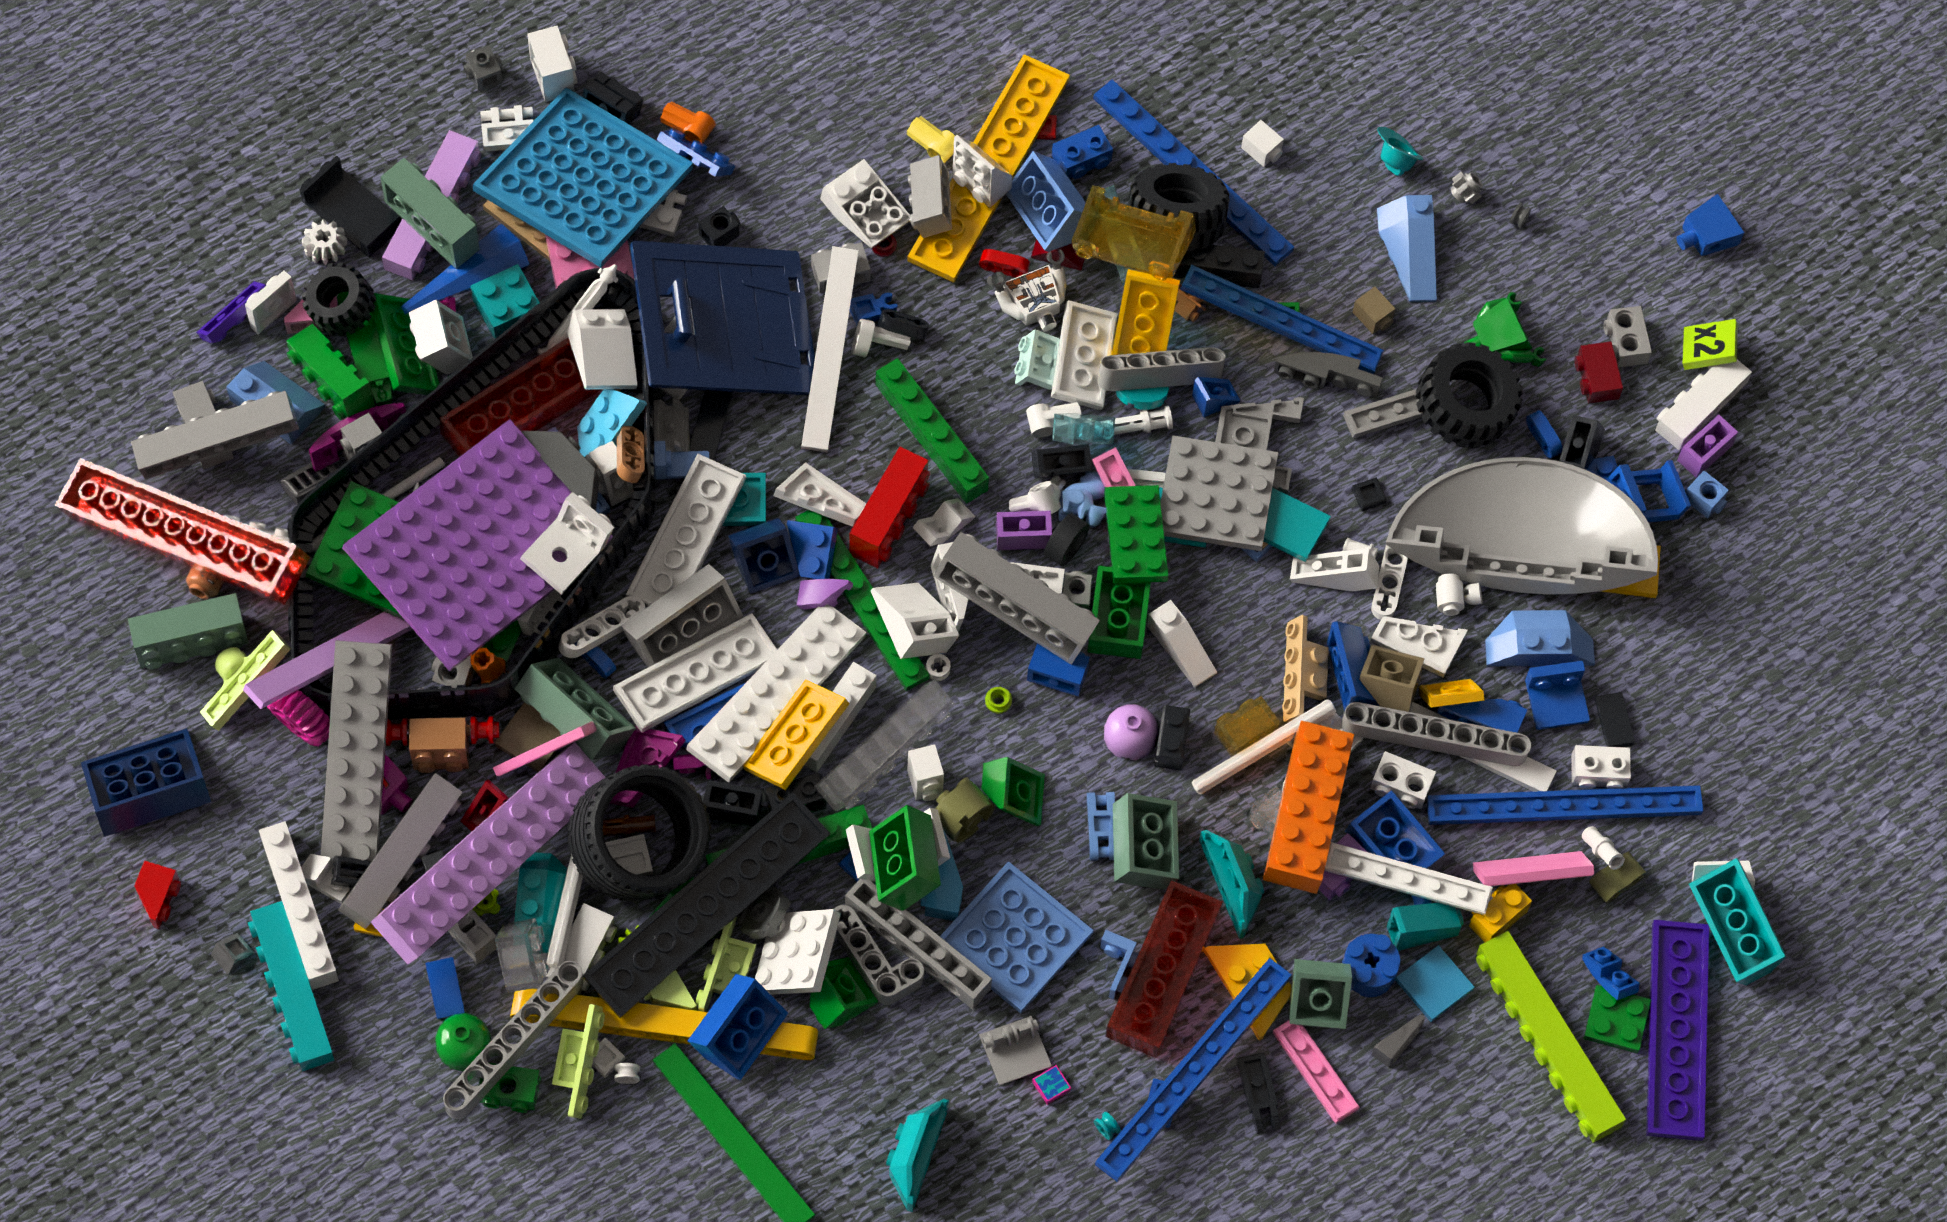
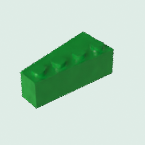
M313 323L286 340L289 349L287 352L288 358L293 365H300L303 369L302 374L308 383H315L318 387L317 392L323 401H330L333 405L332 410L339 420L376 407L369 381L365 377L361 379L358 375V370L352 364L348 366L343 354L339 350L332 352L334 349L331 342Z

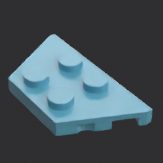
M603 389L577 426L578 441L581 448L580 453L585 457L597 447L611 441L617 447V437L622 427L633 425L647 405L646 401L621 393L615 389Z

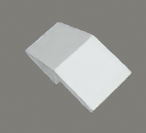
M956 498L944 501L932 517L918 520L913 529L930 546L944 543L976 516Z

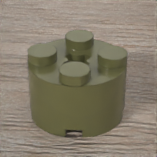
M965 777L951 792L949 790L942 792L936 799L939 805L934 808L938 810L942 828L946 835L954 842L961 843L980 829L977 825L982 818L985 822L990 818L995 806L968 777Z

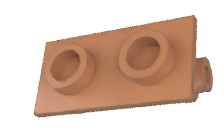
M1179 284L1178 303L1174 311L1185 318L1186 321L1191 320L1194 322L1199 316L1197 310L1199 308L1204 311L1206 310V308L1200 305L1203 300L1189 293L1188 295L1180 290L1182 284Z

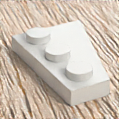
M806 462L779 485L773 495L852 527L866 505L865 502Z
M1383 616L1370 642L1382 648L1425 658L1423 668L1443 678L1468 630L1459 628L1458 630L1446 629L1441 625L1435 624L1427 626L1417 624L1415 621Z

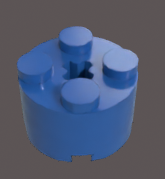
M1364 934L1348 944L1342 963L1351 964V990L1364 997H1377L1386 993L1393 985L1400 967V956L1397 948L1386 935Z

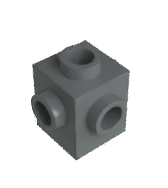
M490 46L475 48L470 53L465 54L467 63L463 66L468 80L473 79L478 92L503 83L501 59L498 53L493 54Z

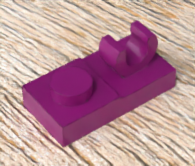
M692 754L674 755L672 757L674 770L679 769L680 773L696 772L697 767L705 765ZM708 766L705 768V775L707 779H711L710 772L712 769Z

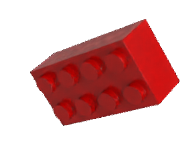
M902 447L898 448L849 533V552L853 557L877 569L882 561H888L893 550L891 547L893 541L901 538L905 530L904 522L907 518L911 519L918 506L915 504L919 496L924 497L929 489L930 483L927 481L930 471H928L927 459Z

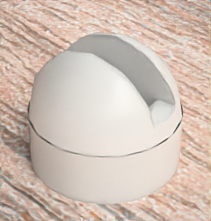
M1480 583L1469 584L1463 589L1464 601L1469 605L1483 604Z

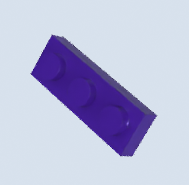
M255 281L252 282L196 333L203 341L209 343H217L224 339L227 331L232 326L238 325L245 320L247 314L245 304L252 294L260 292L266 285Z

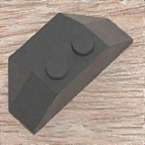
M522 431L521 433L541 454L540 458L571 493L574 492L577 496H583L588 500L591 508L596 511L599 476L595 470L598 466L588 454L584 457L579 452L581 448L571 436L567 439L561 432Z

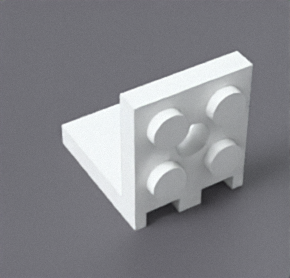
M572 492L565 499L557 519L525 551L520 560L562 595L603 551L614 527L607 516L601 513L598 514L591 508L587 499L580 495L577 496ZM554 551H562L565 553L567 560L557 562L553 559L552 553Z
M929 808L924 812L931 815L937 860L938 866L950 859L938 810ZM851 825L846 829V834L857 878L876 882L869 836L871 829Z

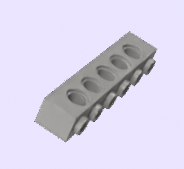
M859 879L845 895V905L850 906L862 921L908 958L919 960L923 964L925 972L972 1010L991 990L992 978L906 909L901 911L879 902L877 888L873 882Z

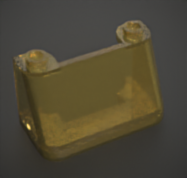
M1092 185L1071 241L1076 254L1085 259L1093 257L1145 272L1158 280L1165 281L1167 278H1172L1196 231L1194 215L1181 210L1176 218L1174 213L1171 212L1166 217L1124 205L1119 202L1118 197H1113V200L1107 198L1104 195V188Z

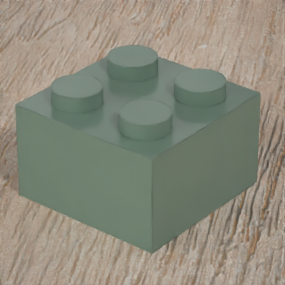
M1294 959L1288 1009L1289 1023L1346 1029L1352 983L1351 964Z

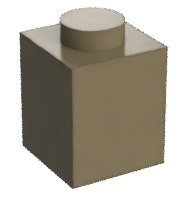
M1373 287L1355 300L1353 314L1372 334L1378 330H1386L1394 321L1395 307L1376 287Z

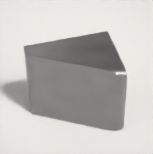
M236 933L216 943L211 956L229 974L252 957L255 952Z

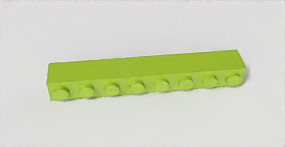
M1509 931L1481 944L1476 953V962L1483 972L1487 971L1492 979L1490 983L1494 992L1497 995L1501 994L1504 998L1507 1013L1511 1018L1517 1019L1521 1026L1519 1030L1526 1042L1530 1041L1535 1048L1534 1055L1541 1066H1546L1550 1073L1549 1079L1555 1089L1561 1090L1565 1097L1563 1100L1566 1108L1570 1113H1575L1579 1119L1578 1125L1582 1134L1585 1137L1589 1136L1594 1143L1622 1128L1626 1118Z

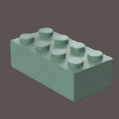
M403 158L380 177L385 203L453 267L457 269L480 250L475 219L469 213L464 214L452 197H446L434 180L425 178L417 164H410Z
M236 593L128 618L133 646L141 669H157L162 664L169 662L183 663L189 660L190 657L198 655L207 657L214 655L219 650L232 647L240 649L244 644H249Z
M560 658L531 664L515 687V690L521 695V699L539 711L542 719L553 724L560 731V735L593 721L597 729L595 730L596 732L575 741L592 761L619 753L636 729Z

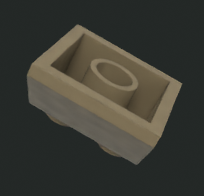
M1372 645L1359 680L1380 707L1409 712L1419 687L1425 658Z

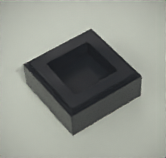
M1377 477L1352 485V492L1361 511L1386 504L1387 499Z

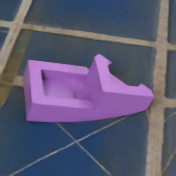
M843 579L801 581L797 606L804 610L817 608L818 606L824 607L826 604L835 607L838 604L837 598L845 589L850 590L853 587V583Z

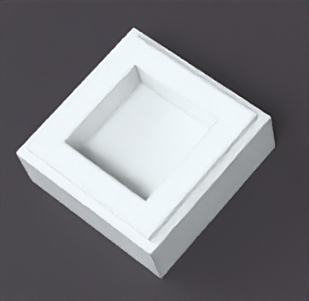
M604 1038L599 1043V1051L597 1056L593 1058L592 1066L606 1078L615 1069L616 1064L622 1063L625 1060V1056L610 1041Z

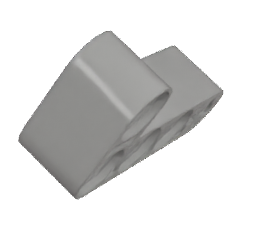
M839 905L834 908V910L841 914L840 918L844 921L848 920V929L850 930L847 933V926L843 921L838 922L835 936L880 1003L884 1005L893 1004L922 986L924 982V967L919 960L909 958L891 967L855 911L847 905ZM862 940L865 945L856 948L851 945V942ZM870 962H875L880 967L877 970H869L866 965ZM907 971H915L919 976L909 979L904 974ZM884 985H891L895 990L891 993H885L880 988Z

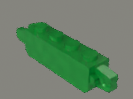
M349 292L338 294L337 300L339 305L345 301ZM370 312L372 316L370 321L366 320L363 323L365 326L362 329L356 328V333L350 335L349 332H346L355 368L359 372L358 375L361 379L365 377L369 381L374 401L377 406L393 403L392 384L374 316Z

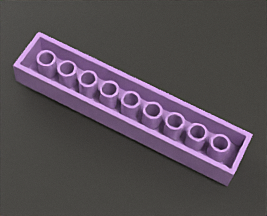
M575 742L572 743L371 921L372 925L408 965L422 955L569 822L570 816L573 815V808L579 798L585 795L584 792L606 777Z

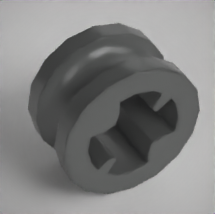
M1520 202L1515 208L1509 223H1517L1518 228L1521 229L1527 221L1532 208H1524L1523 203Z

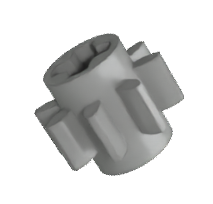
M1461 171L1452 178L1454 183L1452 184L1451 192L1460 203L1466 201L1473 204L1482 197L1480 189L1483 188V184L1473 172L1464 174Z

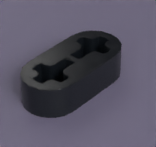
M890 309L882 310L878 325L887 331L915 339H925L929 328V323L921 318Z

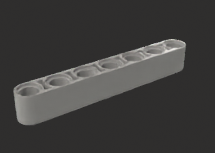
M1360 702L1349 704L1341 720L1343 731L1353 733L1354 736L1509 766L1522 765L1526 761L1531 749L1529 738L1521 733ZM1349 716H1357L1361 721L1354 722ZM1376 721H1383L1388 726L1381 727L1376 723ZM1410 726L1415 732H1407L1403 727ZM1430 732H1439L1442 737L1436 738ZM1463 736L1466 739H1468L1469 742H1460L1457 737ZM1484 742H1492L1495 748L1487 747ZM1511 747H1518L1523 753H1516Z
M563 962L446 1090L443 1101L446 1112L453 1119L466 1117L581 990L584 978L582 968L577 962ZM568 973H574L578 976L571 982L563 979ZM548 994L559 996L555 1002H547L545 1000ZM532 1014L540 1016L539 1021L536 1023H529L526 1021V1018ZM513 1035H518L522 1038L516 1044L508 1043L507 1039ZM493 1056H499L503 1059L498 1065L488 1063L489 1059ZM474 1077H480L484 1080L479 1086L469 1084L470 1080ZM455 1098H461L465 1101L460 1107L450 1106L451 1101Z

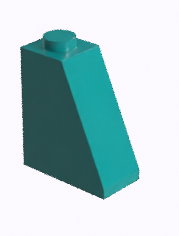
M1429 903L1392 908L1386 927L1391 942L1400 951L1458 936L1464 921L1460 909L1456 910L1455 907L1442 903Z

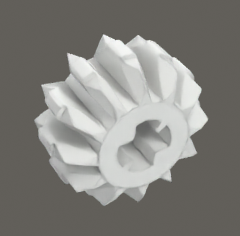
M324 219L321 225L312 222V229H305V237L302 238V245L305 248L306 256H312V260L315 263L322 259L323 263L327 265L330 258L337 263V255H344V247L347 246L344 229L342 227L337 228L335 221H332L329 225H327Z

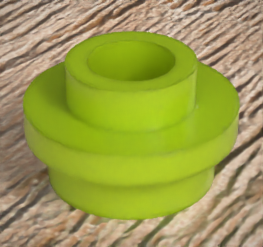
M1003 687L990 689L985 696L986 707L991 712L997 714L1008 711L1012 705L1011 693ZM1001 698L1004 702L1002 704H995L993 700Z

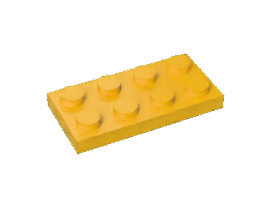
M1128 269L1112 355L1167 351L1180 280Z
M805 679L758 742L754 753L743 765L745 771L786 790L846 710L849 702L846 698Z

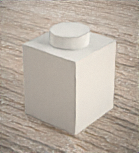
M1260 120L1243 135L1241 148L1265 167L1270 161L1274 163L1280 158L1283 153L1282 145L1284 139Z

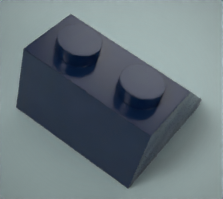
M779 518L728 536L736 563L750 594L800 576L787 528Z

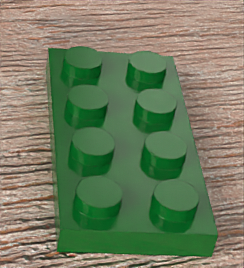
M374 293L376 301L373 304L376 307L372 313L393 390L421 395L430 394L438 387L439 381L435 368L420 360L416 354L415 347L417 344L415 336L410 330L409 313L404 314L401 307L410 299Z
M1159 486L1105 487L1104 496L1113 584L1168 582Z

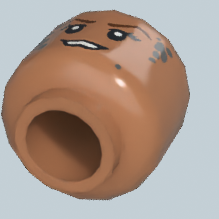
M212 557L196 560L186 577L189 591L201 599L216 596L227 577L226 571L221 567L222 563Z

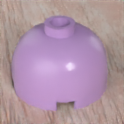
M1126 704L1116 708L1109 715L1104 726V740L1108 749L1115 756L1137 760L1146 757L1154 749L1158 740V724L1154 715L1147 708L1136 704Z

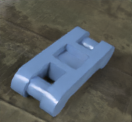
M1095 792L1086 793L1090 861H1098L1099 858L1114 860L1113 803H1115L1114 792H1106V795H1095ZM1096 806H1106V810L1096 811ZM1098 840H1108V846L1098 847Z

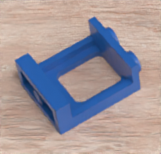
M1668 460L1660 469L1631 471L1628 464L1619 465L1607 478L1608 482L1619 488L1636 504L1648 522L1677 520L1691 507L1688 495L1684 490L1679 473L1676 471L1672 460ZM1658 484L1662 489L1669 508L1647 510L1637 485Z

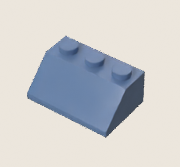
M265 361L243 368L226 387L230 401L237 406H240L247 400L264 398L271 392L286 391L292 401L299 425L298 430L280 435L290 444L300 436L326 407L323 402Z

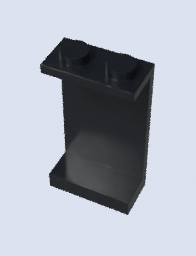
M338 156L334 157L331 161L325 162L319 172L313 178L305 180L301 189H299L304 204L328 224L335 221L337 228L342 227L344 229V236L369 258L394 236L402 220L393 209L391 210L344 171Z

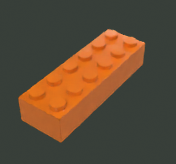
M1300 721L1294 739L1263 876L1264 881L1317 894L1323 879L1353 743V733Z

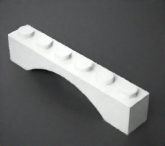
M286 821L260 829L261 840L311 989L314 990L338 982L337 973Z

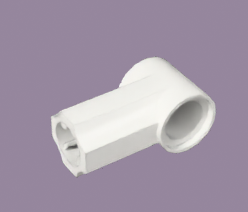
M1078 402L1052 407L1042 403L1033 405L1026 410L1031 434L1034 438L1048 437L1057 430L1082 426L1081 410Z

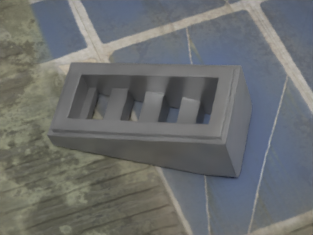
M312 462L281 480L282 489L296 504L327 477L319 470L316 473L321 479L317 481L311 474L315 471ZM333 464L326 467L330 474L338 470ZM306 477H307V478L310 480V482L312 483V484L309 485V486H308V485L306 484V482L303 480V479L306 478ZM298 483H299V484L302 486V488H303V489L300 490V491H299L298 488L295 486V485L298 484Z
M1421 1014L1416 1016L1380 1041L1373 1048L1372 1056L1388 1068L1391 1067L1422 1029L1425 1017Z

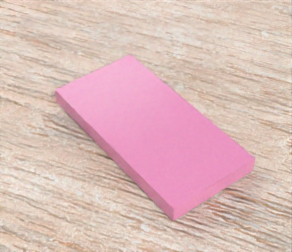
M1582 851L1473 862V871L1483 885L1499 886L1593 876L1594 865Z

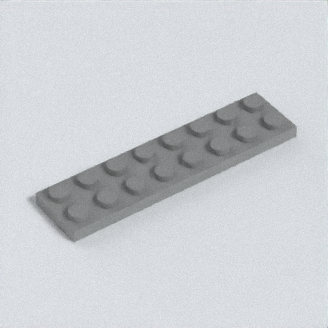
M335 641L321 856L330 857L332 863L336 855L361 859L362 861H373L378 853L393 644Z

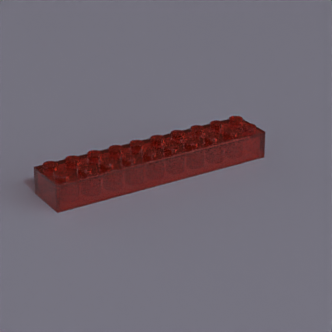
M82 458L79 459L55 503V506L69 518L282 605L286 604L310 559L300 547Z

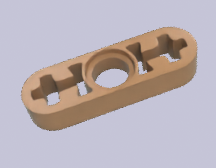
M623 426L617 437V474L621 479L629 483H637L645 470L644 435L633 426Z

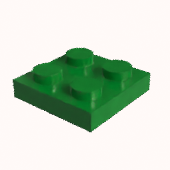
M1596 985L1583 1039L1638 1054L1651 999L1632 994L1617 1000L1602 986Z

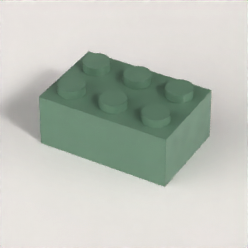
M1127 793L1113 803L1114 882L1164 890L1179 880L1177 801Z

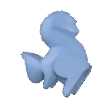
M1094 471L1087 472L1085 476L1080 477L1081 483L1071 484L1064 491H1061V499L1059 500L1061 508L1058 510L1059 521H1062L1068 514L1073 513L1082 520L1085 518L1090 527H1096L1104 518H1107L1106 508L1095 506L1093 500L1104 497L1105 491L1098 473Z

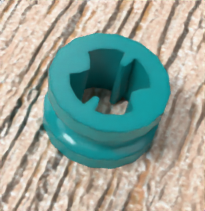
M1107 1112L1102 1113L1101 1119L1096 1118L1094 1120L1096 1128L1107 1140L1113 1138V1133L1118 1134L1121 1132L1116 1120Z

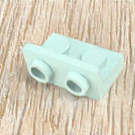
M1036 329L1022 337L1018 346L1020 356L1015 367V384L1021 386L1025 382H1030L1049 390L1052 389L1059 338Z

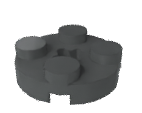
M771 886L738 915V923L742 925L740 930L749 938L755 940L766 936L769 938L774 937L779 932L780 923L790 907V900L778 888Z

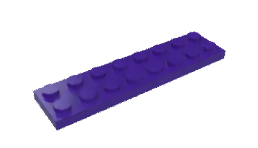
M1653 920L1646 1136L1703 1141L1705 1138L1708 924Z

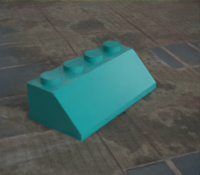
M1738 858L1689 883L1737 983L1747 986L1771 973L1787 957Z

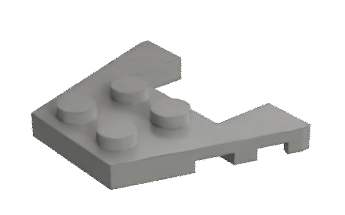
M1297 397L1294 400L1282 402L1281 399L1272 400L1271 403L1257 405L1254 402L1222 406L1215 442L1267 450L1272 419L1300 423L1304 398ZM1276 466L1272 488L1288 494L1292 468Z

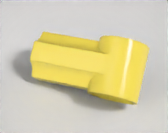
M922 116L916 117L907 130V135L924 147L930 157L939 155L945 164L954 153L955 135L947 130L942 132Z

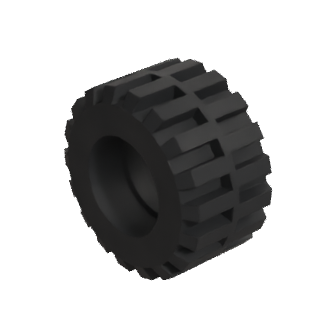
M338 262L337 266L331 263L327 264L326 269L323 267L317 269L318 273L316 275L312 274L309 277L310 283H305L304 285L306 292L302 293V299L305 302L302 304L307 311L306 313L323 332H327L332 336H335L336 333L339 337L345 336L346 332H349L351 335L356 333V328L362 329L365 326L363 323L366 320L370 321L372 318L370 312H374L376 307L373 304L376 301V296L371 285L351 265L346 266L344 263ZM342 292H349L342 304L329 308L335 296Z

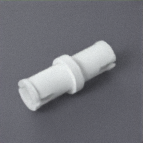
M1593 826L1583 831V840L1592 848V852L1597 858L1603 859L1613 870L1623 865L1625 860L1623 855L1614 848V843L1609 838L1603 837L1598 829Z

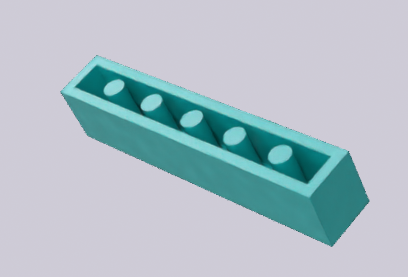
M280 901L250 911L253 921L247 923L252 938H259L261 946L256 947L260 962H267L269 971L264 972L268 987H275L277 996L272 999L277 1014L281 1012L284 1014L285 1022L280 1024L285 1039L291 1038L294 1047L289 1048L293 1064L300 1063L303 1072L335 1061L283 902Z

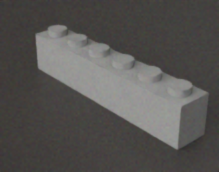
M275 391L258 400L244 401L240 406L234 408H223L216 411L215 414L206 417H195L188 423L179 426L171 425L163 431L154 434H143L138 439L131 441L138 470L146 480L298 430L299 425L292 401L287 392Z
M435 773L338 911L366 929L371 924V921L383 911L381 908L385 902L392 903L401 889L397 885L402 879L407 881L416 869L412 864L417 857L422 860V857L428 852L431 846L427 842L432 835L437 838L446 826L442 821L447 814L452 816L458 809L461 802L457 799L462 794V791Z

